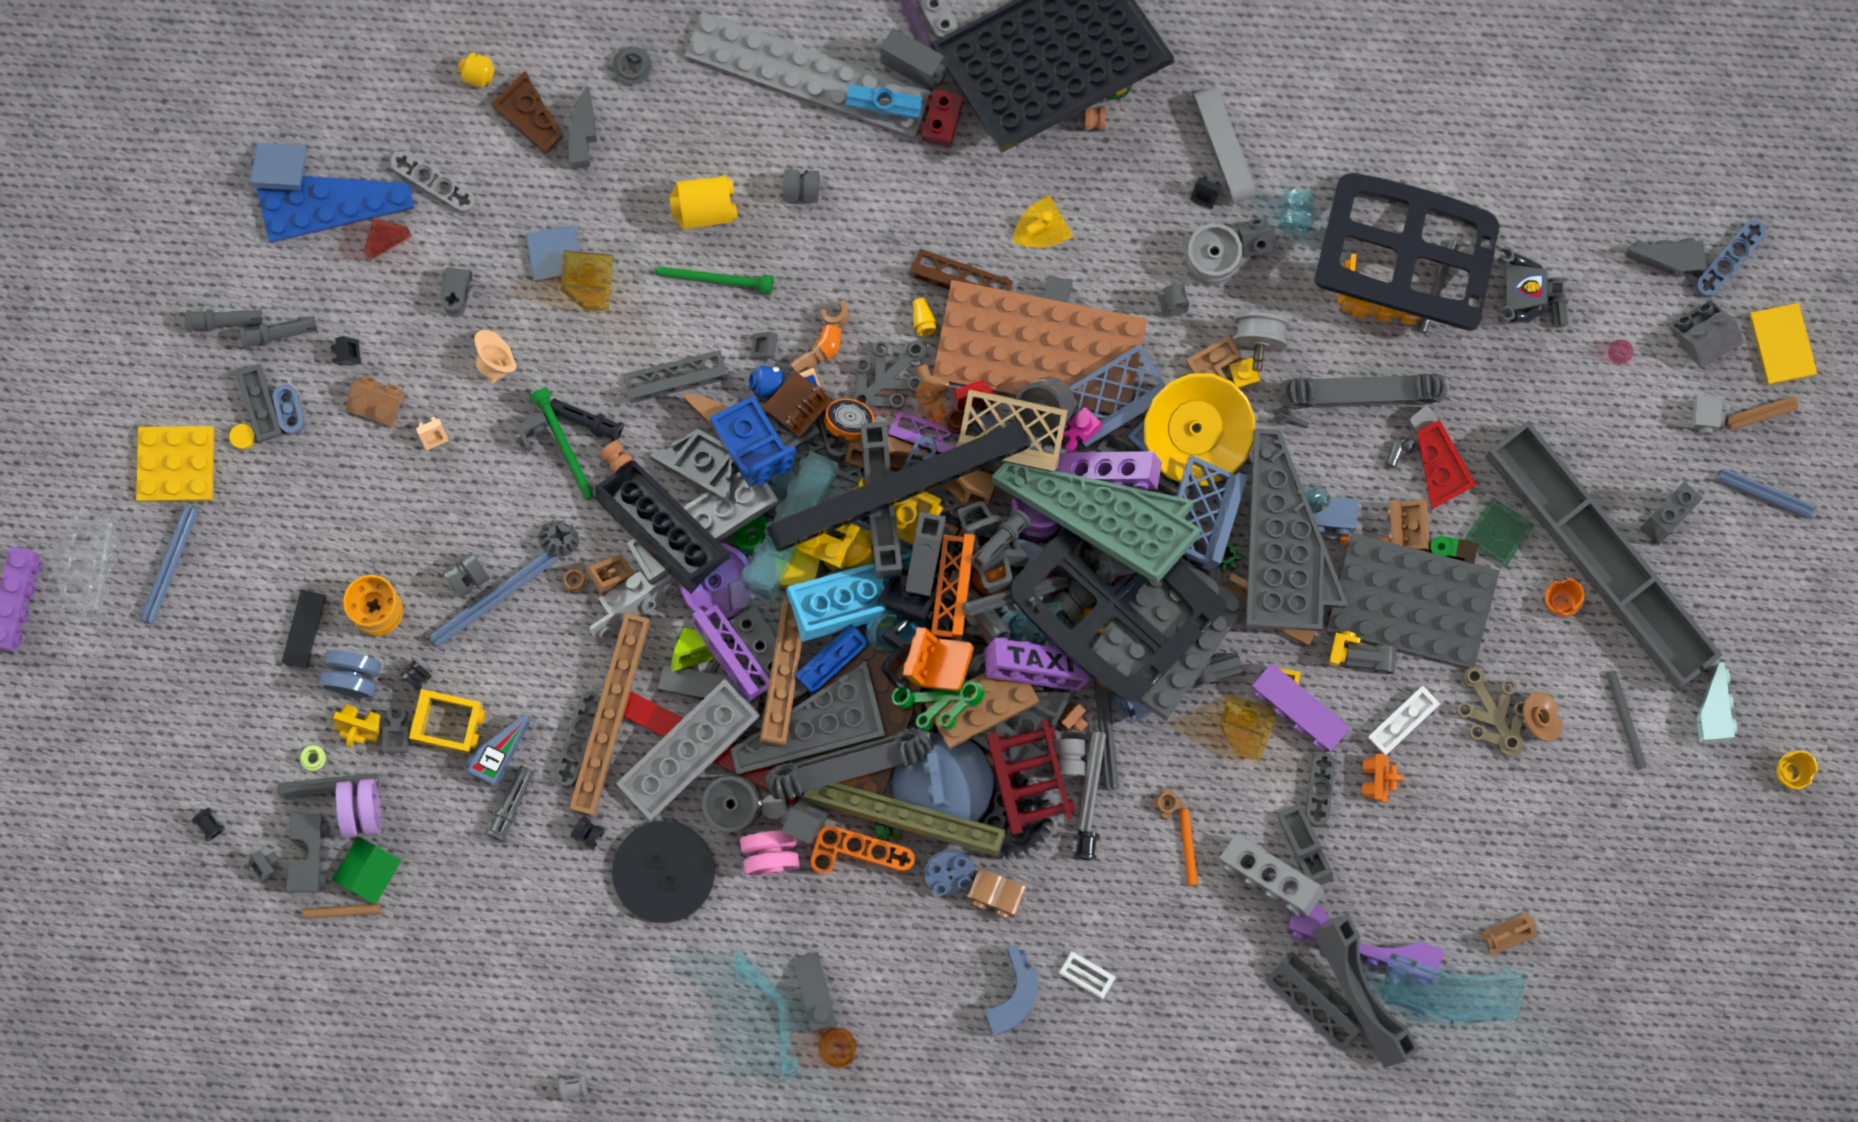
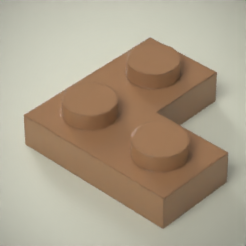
M1228 335L1186 359V363L1193 374L1212 373L1227 379L1221 369L1241 359L1242 355Z

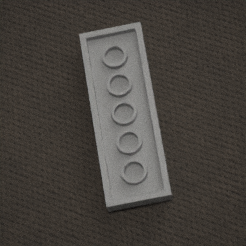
M737 472L734 474L727 503L706 492L683 508L720 542L780 502L768 483L759 487L754 485L749 488L741 473ZM634 538L627 542L651 584L669 574Z
M726 678L616 784L642 813L652 821L761 715Z

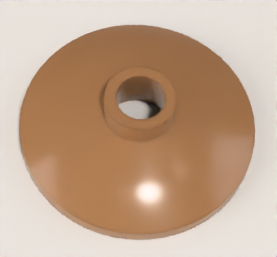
M1535 692L1526 698L1523 715L1529 731L1537 739L1549 742L1555 740L1560 735L1563 721L1557 716L1559 706L1551 696L1544 692Z

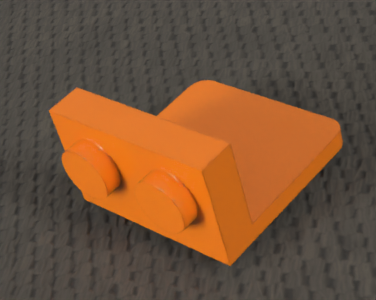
M917 627L915 637H913L908 659L904 664L903 675L917 687L959 691L963 685L974 647L969 642L937 639L926 628Z

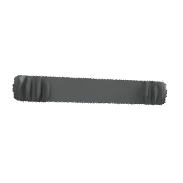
M1435 373L1418 374L1415 376L1326 379L1301 377L1281 383L1279 394L1281 404L1291 409L1411 403L1425 405L1440 403L1446 399L1447 384L1444 376Z
M905 728L904 731H898L894 736L798 763H794V761L786 764L782 763V765L774 766V769L767 772L765 777L766 787L774 799L784 801L788 798L793 799L795 796H801L802 792L887 768L902 764L905 766L910 764L916 765L917 762H924L927 754L933 750L932 739L929 737L928 732L920 728Z

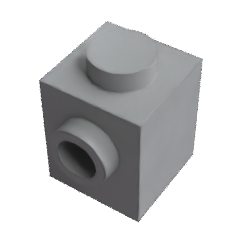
M1697 395L1693 400L1691 430H1698L1700 435H1712L1713 432H1717L1725 422V411H1722L1723 398Z

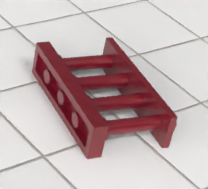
M1047 719L1040 722L1042 729L1008 738L998 737L997 732L986 735L1011 835L1023 832L1022 827L1026 826L1025 823L1064 814L1065 820L1069 821L1072 820L1071 814L1075 813L1072 798L1067 799L1052 739H1056L1053 724L1048 725ZM1045 739L1048 754L1014 763L1004 761L1002 752H1005L1006 748ZM1048 764L1052 765L1055 779L1016 788V786L1011 787L1009 777L1013 776V773ZM1058 789L1061 804L1026 813L1022 811L1017 812L1015 802L1019 801V798Z

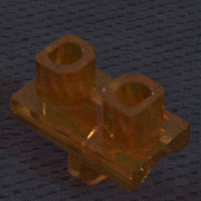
M931 382L920 383L915 391L916 398L920 401L916 403L918 410L926 413L930 422H937L947 417L942 405L947 402L945 396L937 394V388Z

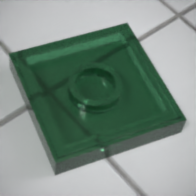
M1492 497L1464 539L1478 543V549L1504 566H1507L1534 524Z

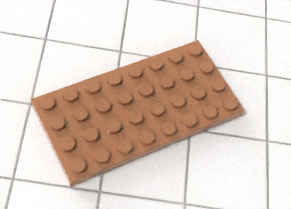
M951 280L933 376L965 385L983 379L985 386L990 385L992 390L1017 395L1020 389L1043 377L1060 379L1070 387L1136 346L1142 345L1147 318ZM1140 352L1130 356L1128 367L1138 369ZM1126 359L1120 362L1119 365L1125 366ZM1112 367L1108 370L1106 380L1121 383L1124 369ZM1127 370L1123 384L1134 386L1137 372ZM1105 372L1097 377L1103 379ZM1093 379L1087 382L1085 393L1099 396L1102 382ZM1105 383L1102 397L1116 400L1120 386ZM1083 385L1077 388L1076 391L1082 392ZM1122 387L1119 401L1131 403L1133 389ZM1073 393L1076 407H1078L1081 395ZM1084 396L1081 408L1086 407L1087 409L1096 410L1098 399ZM1101 400L1098 411L1113 414L1115 403ZM1118 404L1117 411L1125 405Z

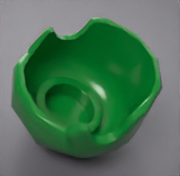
M760 515L732 533L737 548L744 552H758L768 544L770 536L766 528L769 525L765 516ZM754 529L755 532L747 533V530Z

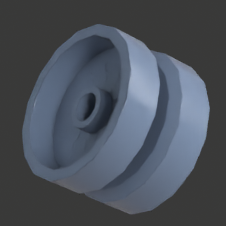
M326 651L324 664L334 671H325L321 674L319 682L321 688L360 698L374 697L377 685L368 678H374L379 675L381 668L379 660L352 652Z

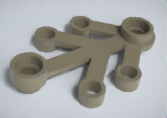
M1477 667L1468 668L1463 675V681L1466 686L1475 689L1487 712L1474 709L1469 703L1464 702L1457 707L1456 713L1462 719L1471 718L1494 725L1499 734L1487 732L1481 725H1474L1469 730V737L1474 741L1483 740L1498 745L1500 751L1506 756L1518 755L1524 748V740L1520 735L1524 715L1517 711V706H1524L1525 702L1520 701L1514 705L1513 713L1515 716L1510 730L1504 721L1511 696L1517 689L1516 682L1512 679H1507L1501 684V696L1498 707H1496L1483 683L1484 673ZM1470 673L1478 674L1479 679L1477 681L1471 680ZM1510 683L1513 686V690L1510 692L1506 691L1504 685ZM1461 707H1467L1469 709V713L1467 715H1463L1460 712ZM1473 729H1479L1481 736L1475 737ZM1508 739H1513L1516 742L1514 748L1508 746Z

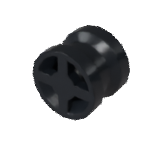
M414 660L411 661L410 668L400 674L417 691L422 689V684L425 680H429L432 677L428 671Z

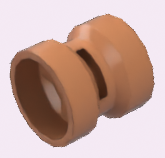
M619 440L613 441L599 453L603 462H607L610 465L609 469L613 474L619 471L622 465L625 464L627 466L634 461L629 453L623 451V445Z

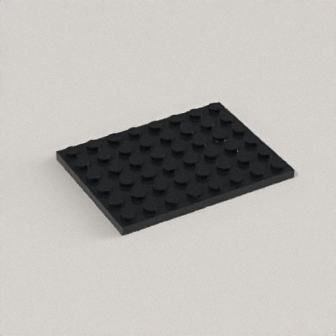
M1013 0L931 43L933 50L944 56L946 70L1001 153L1175 62L1174 56L1135 0Z

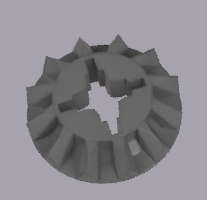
M630 46L621 49L615 55L612 68L614 75L621 83H627L632 86L637 83L642 84L643 80L649 77L652 63L646 51L639 47ZM627 58L633 63H639L636 66V74L631 69H625L628 67Z
M552 520L549 524H544L541 529L539 543L543 550L550 555L557 557L568 556L578 547V532L574 529L573 524L567 525L564 520L560 522ZM556 531L560 536H564L563 545L558 538H555Z

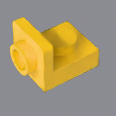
M1349 631L1336 633L1332 643L1328 666L1338 668L1340 662H1345L1348 648L1344 647V644L1359 645L1361 638L1355 637L1356 634Z

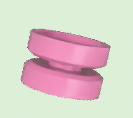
M782 830L762 832L740 838L741 852L746 855H755L743 861L744 874L746 876L774 875L800 868L798 853L785 851L797 845L796 838L781 832Z

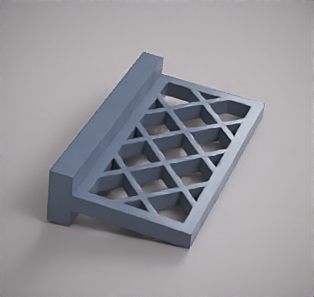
M1141 344L1069 387L1072 393L1081 395L1078 409H1075L1077 413L1081 411L1084 396L1098 399L1095 413L1092 414L1096 418H1103L1100 421L1103 427L1086 443L1082 440L1085 447L1090 446L1148 411L1153 398L1166 386ZM1137 352H1140L1144 358L1142 370L1128 367L1130 356ZM1126 359L1125 366L1119 365L1120 362ZM1146 364L1150 368L1151 372L1145 371ZM1112 367L1124 369L1121 383L1106 380L1109 369ZM1127 370L1141 373L1138 387L1123 384ZM1105 372L1103 379L1097 377ZM1144 374L1154 376L1159 386L1152 390L1142 389L1141 384ZM1092 379L1102 382L1099 396L1085 393L1087 382ZM1105 383L1120 386L1116 400L1102 397ZM1083 385L1082 392L1076 391L1077 388ZM1122 387L1137 390L1133 402L1125 403L1119 401ZM1140 391L1146 392V394L1138 398ZM1101 400L1115 403L1113 414L1109 416L1098 414ZM1118 404L1125 405L1117 411Z
M1190 455L1187 459L1176 497L1188 499L1185 494V488L1193 487L1198 498L1192 501L1194 503L1200 501L1205 514L1196 517L1192 509L1188 513L1191 519L1189 522L1201 529V535L1197 540L1201 539L1205 551L1202 555L1196 552L1193 545H1191L1183 555L1203 563L1202 568L1211 571L1222 562L1248 476L1239 472L1234 475ZM1192 466L1200 467L1204 477L1195 479L1191 471ZM1219 476L1226 479L1224 488L1218 490L1212 477ZM1207 480L1212 493L1203 496L1198 483ZM1214 496L1218 503V508L1211 512L1205 499ZM1208 518L1212 528L1210 532L1204 534L1199 520Z

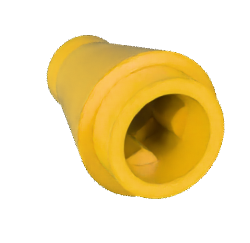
M915 299L912 302L914 331L920 337L933 335L937 331L938 323L927 303V299Z

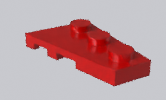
M1440 420L1417 432L1431 510L1476 486Z

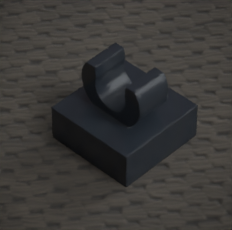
M1206 176L1203 178L1199 177L1190 200L1213 209L1222 186H1220L1218 181L1216 183L1208 181Z
M345 336L335 338L336 344L331 346V350L336 351L337 358H333L332 362L351 366L361 364L359 340Z

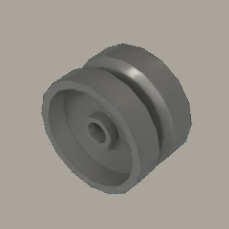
M1043 377L1020 389L1014 398L1068 410L1065 426L1074 416L1076 407L1074 394L1069 386L1060 379L1053 377ZM1014 405V407L1016 408V410H1018L1019 408H1021V406H1016V405ZM1025 408L1019 412L1026 425L1038 418L1033 409ZM1038 410L1041 415L1046 413L1044 411ZM1050 413L1043 419L1052 430L1059 425L1061 415ZM1014 415V420L1016 421V423L1019 422L1017 417ZM1040 420L1028 427L1032 434L1038 438L1048 433Z
M739 775L721 777L713 781L705 790L702 799V810L706 820L715 829L724 832L742 831L753 826L759 819L763 808V798L758 786L750 779ZM729 800L735 801V807L733 809V806H729Z

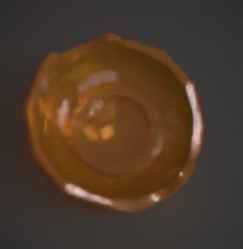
M833 1027L821 1035L818 1043V1053L825 1064L833 1068H845L855 1060L857 1042L850 1031L842 1027ZM842 1045V1047L839 1050H833Z

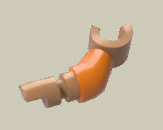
M844 300L839 304L842 311L837 317H830L826 309H821V315L827 325L823 326L819 339L811 347L812 351L809 353L805 351L789 363L794 371L800 372L805 367L808 370L817 366L816 363L818 361L820 363L826 359L829 361L838 353L841 344V328L850 319V312Z

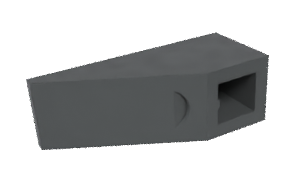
M1685 238L1676 243H1671L1670 240H1661L1653 245L1637 242L1631 244L1625 252V256L1676 277L1702 275L1707 269L1703 240L1695 241V238Z
M920 512L905 592L930 597L945 527V516Z

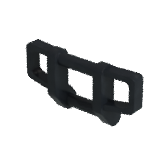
M953 602L944 603L947 609L954 604ZM941 606L939 609V615L944 612ZM955 608L950 611V612L953 614V616H954ZM932 611L925 620L931 631L934 616ZM905 616L890 630L886 629L881 634V638L885 643L895 649L881 665V670L896 688H902L910 681L905 676L899 680L891 670V665L899 656L906 662L911 650L908 644L898 636L913 621V619ZM964 618V626H965V625L967 624L966 618ZM938 620L937 630L948 631L942 622ZM936 636L937 639H944V640H952V639H953V638H947V637H939V636Z

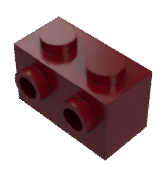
M935 88L933 96L929 95L926 102L925 110H929L927 118H922L918 132L922 133V141L951 148L964 96Z

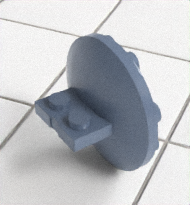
M930 734L929 737L932 739L933 750L927 754L924 762L920 761L916 765L910 764L909 766L902 764L895 767L892 780L894 799L977 822L988 809L994 791L993 771L986 755L970 740L949 750L941 734Z

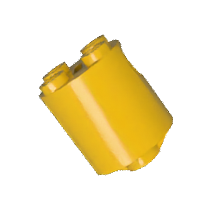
M725 174L715 178L677 181L669 197L672 218L684 231L711 227L717 224H733V219H738L736 204L730 201V194H734L732 179H727Z

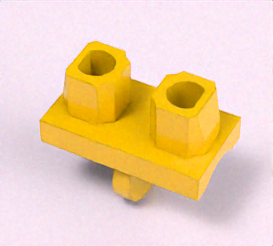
M345 704L340 713L335 712L333 720H335L334 730L340 732L339 737L347 739L346 747L352 748L355 742L364 744L365 740L374 743L378 742L380 736L379 714L367 712L365 719L361 720L356 718L358 709L348 704Z

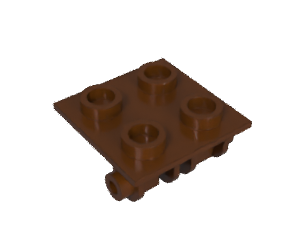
M794 371L764 405L763 409L797 436L801 437L833 400L825 394L824 389L819 385H813L797 371Z

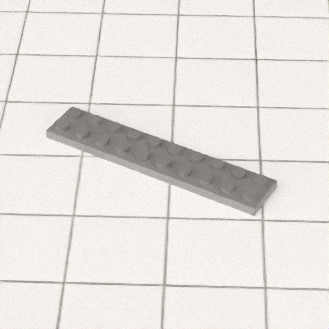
M702 12L685 53V58L913 139L916 137L921 120L925 114L928 96L932 95L931 92L705 12ZM849 85L873 89L888 88L895 93L923 97L919 120L894 115L880 116L876 112L846 107ZM882 98L878 101V104L887 106L891 101Z

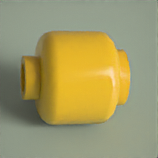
M470 53L467 59L461 58L457 72L462 73L461 81L463 83L483 88L486 84L490 85L496 66L492 65L490 58Z

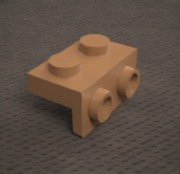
M359 377L352 383L345 410L392 427L396 421L400 403L405 398L406 393L400 391V388L397 386L377 383L376 379L372 377Z
M1425 499L1404 502L1390 500V508H1388V519L1391 522L1389 542L1422 551L1430 550L1428 501Z

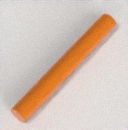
M1189 809L1179 810L1187 882L1188 886L1198 885L1190 814Z

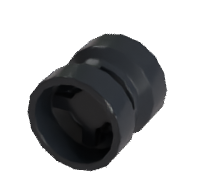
M583 815L572 830L570 837L576 841H583L587 848L593 850L597 845L595 843L598 837L602 838L606 829L600 825L592 824L591 820Z

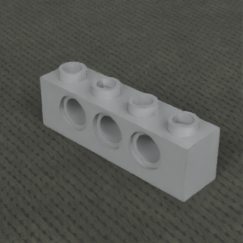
M1237 833L1219 858L1224 865V871L1233 877H1236L1237 874L1245 879L1243 882L1254 890H1257L1258 887L1266 892L1264 895L1273 902L1278 903L1280 900L1287 905L1286 909L1296 916H1299L1301 913L1308 918L1325 893L1320 884ZM1247 861H1255V864L1252 868H1244V864ZM1269 873L1276 874L1273 881H1264ZM1290 886L1297 887V891L1294 894H1286V890Z

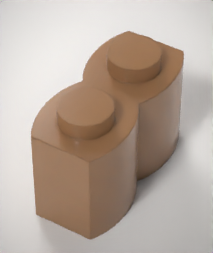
M979 868L967 899L971 900L970 905L978 909L985 910L986 907L995 910V915L1009 919L1010 916H1016L1026 886Z

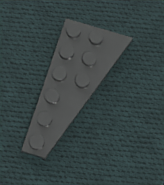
M865 661L850 673L845 674L839 680L791 710L787 740L784 747L759 742L761 731L756 732L733 747L731 753L736 773L742 774L886 736L867 662Z

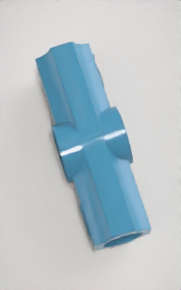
M850 84L846 107L876 112L880 116L894 115L919 120L923 97L895 93L888 88L873 89ZM886 98L891 102L887 106H881L878 104V101Z

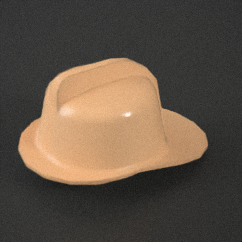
M489 330L477 332L474 337L478 352L476 368L487 377L489 383L494 384L498 379L505 377L507 373L515 371L517 367L510 347L497 333Z

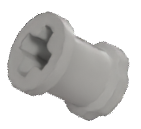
M585 1075L568 1080L559 1078L562 1101H566L570 1097H588Z

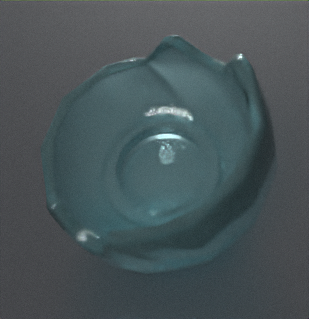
M879 614L868 623L866 637L869 644L876 651L890 652L894 650L881 638V634L886 629L890 630L898 622L897 615Z

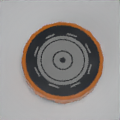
M846 398L835 400L826 408L824 422L827 429L837 437L841 435L846 437L845 440L855 441L861 440V424L874 423L875 418L872 411L865 404Z

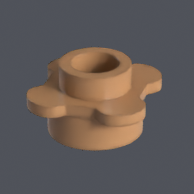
M1166 788L1159 798L1153 799L1152 805L1160 810L1163 818L1169 819L1175 810L1182 808L1183 802L1177 799L1172 789ZM1166 801L1170 802L1169 806L1165 805Z

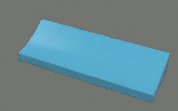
M912 552L901 555L902 565L910 567ZM874 563L789 586L786 592L795 615L801 642L845 630L851 624L856 627L888 618L892 615H898L886 610L882 606H877V601L891 577L875 578Z

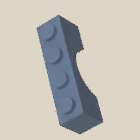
M1333 497L1330 504L1324 510L1314 513L1313 515L1320 533L1324 534L1325 531H1335L1334 535L1347 537L1350 533H1354L1357 526L1359 499Z

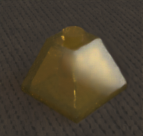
M563 250L560 291L583 309L609 311L613 255Z
M1229 694L1219 726L1236 754L1246 759L1260 762L1276 713L1271 708Z

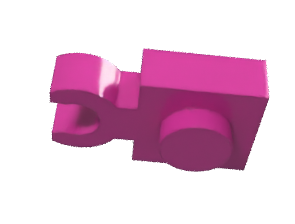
M1084 407L1067 423L1071 429L1064 431L1062 443L1066 439H1070V442L1065 447L1071 452L1076 448L1077 441L1080 438L1086 443L1103 427V424Z

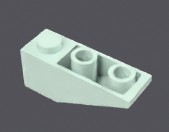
M1720 662L1714 667L1696 718L1700 743L1730 741L1734 738V734L1737 733V723L1735 718L1732 719L1731 709L1734 707L1733 696L1728 693L1727 684H1730L1729 669H1725L1724 662Z

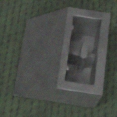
M1711 300L1669 324L1690 359L1701 368L1744 344L1737 320Z

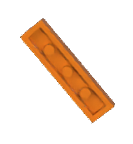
M964 534V537L943 536L931 632L934 636L962 639L965 618L962 605L967 602L975 535ZM948 542L963 543L962 553L953 559L947 552ZM946 556H947V558L950 560V562L945 565ZM961 558V564L959 567L956 561H958ZM951 565H954L959 572V578L950 584L944 577V571ZM944 581L947 587L942 590V585ZM958 583V588L956 592L953 586ZM950 589L956 596V603L947 609L941 602V595ZM941 606L944 612L939 615V609ZM955 608L954 617H953L952 614L950 613V611ZM946 614L953 622L952 632L937 630L938 620Z

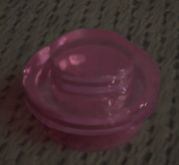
M1615 340L1608 348V356L1616 364H1625L1632 358L1633 348L1626 340Z

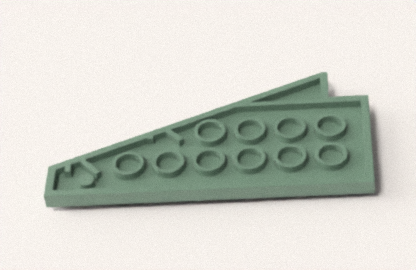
M1008 461L992 475L991 483L1156 584L1201 535L1199 527L1184 519L1194 506V501L1190 499Z

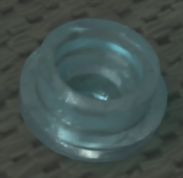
M1312 488L1306 494L1312 512H1320L1328 505L1329 493L1325 489Z

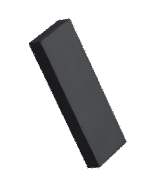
M301 589L282 663L308 668L326 595Z

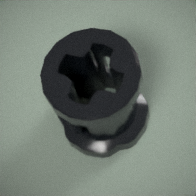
M210 808L202 810L191 820L204 833L206 842L213 840L225 830L224 825H220L212 815L213 811Z
M1078 831V849L1074 853V857L1096 860V841L1099 839L1100 834Z

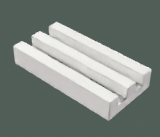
M1072 951L1058 973L1102 1000L1116 978ZM1072 959L1107 978V983L1072 964ZM1067 968L1102 987V992L1066 972Z

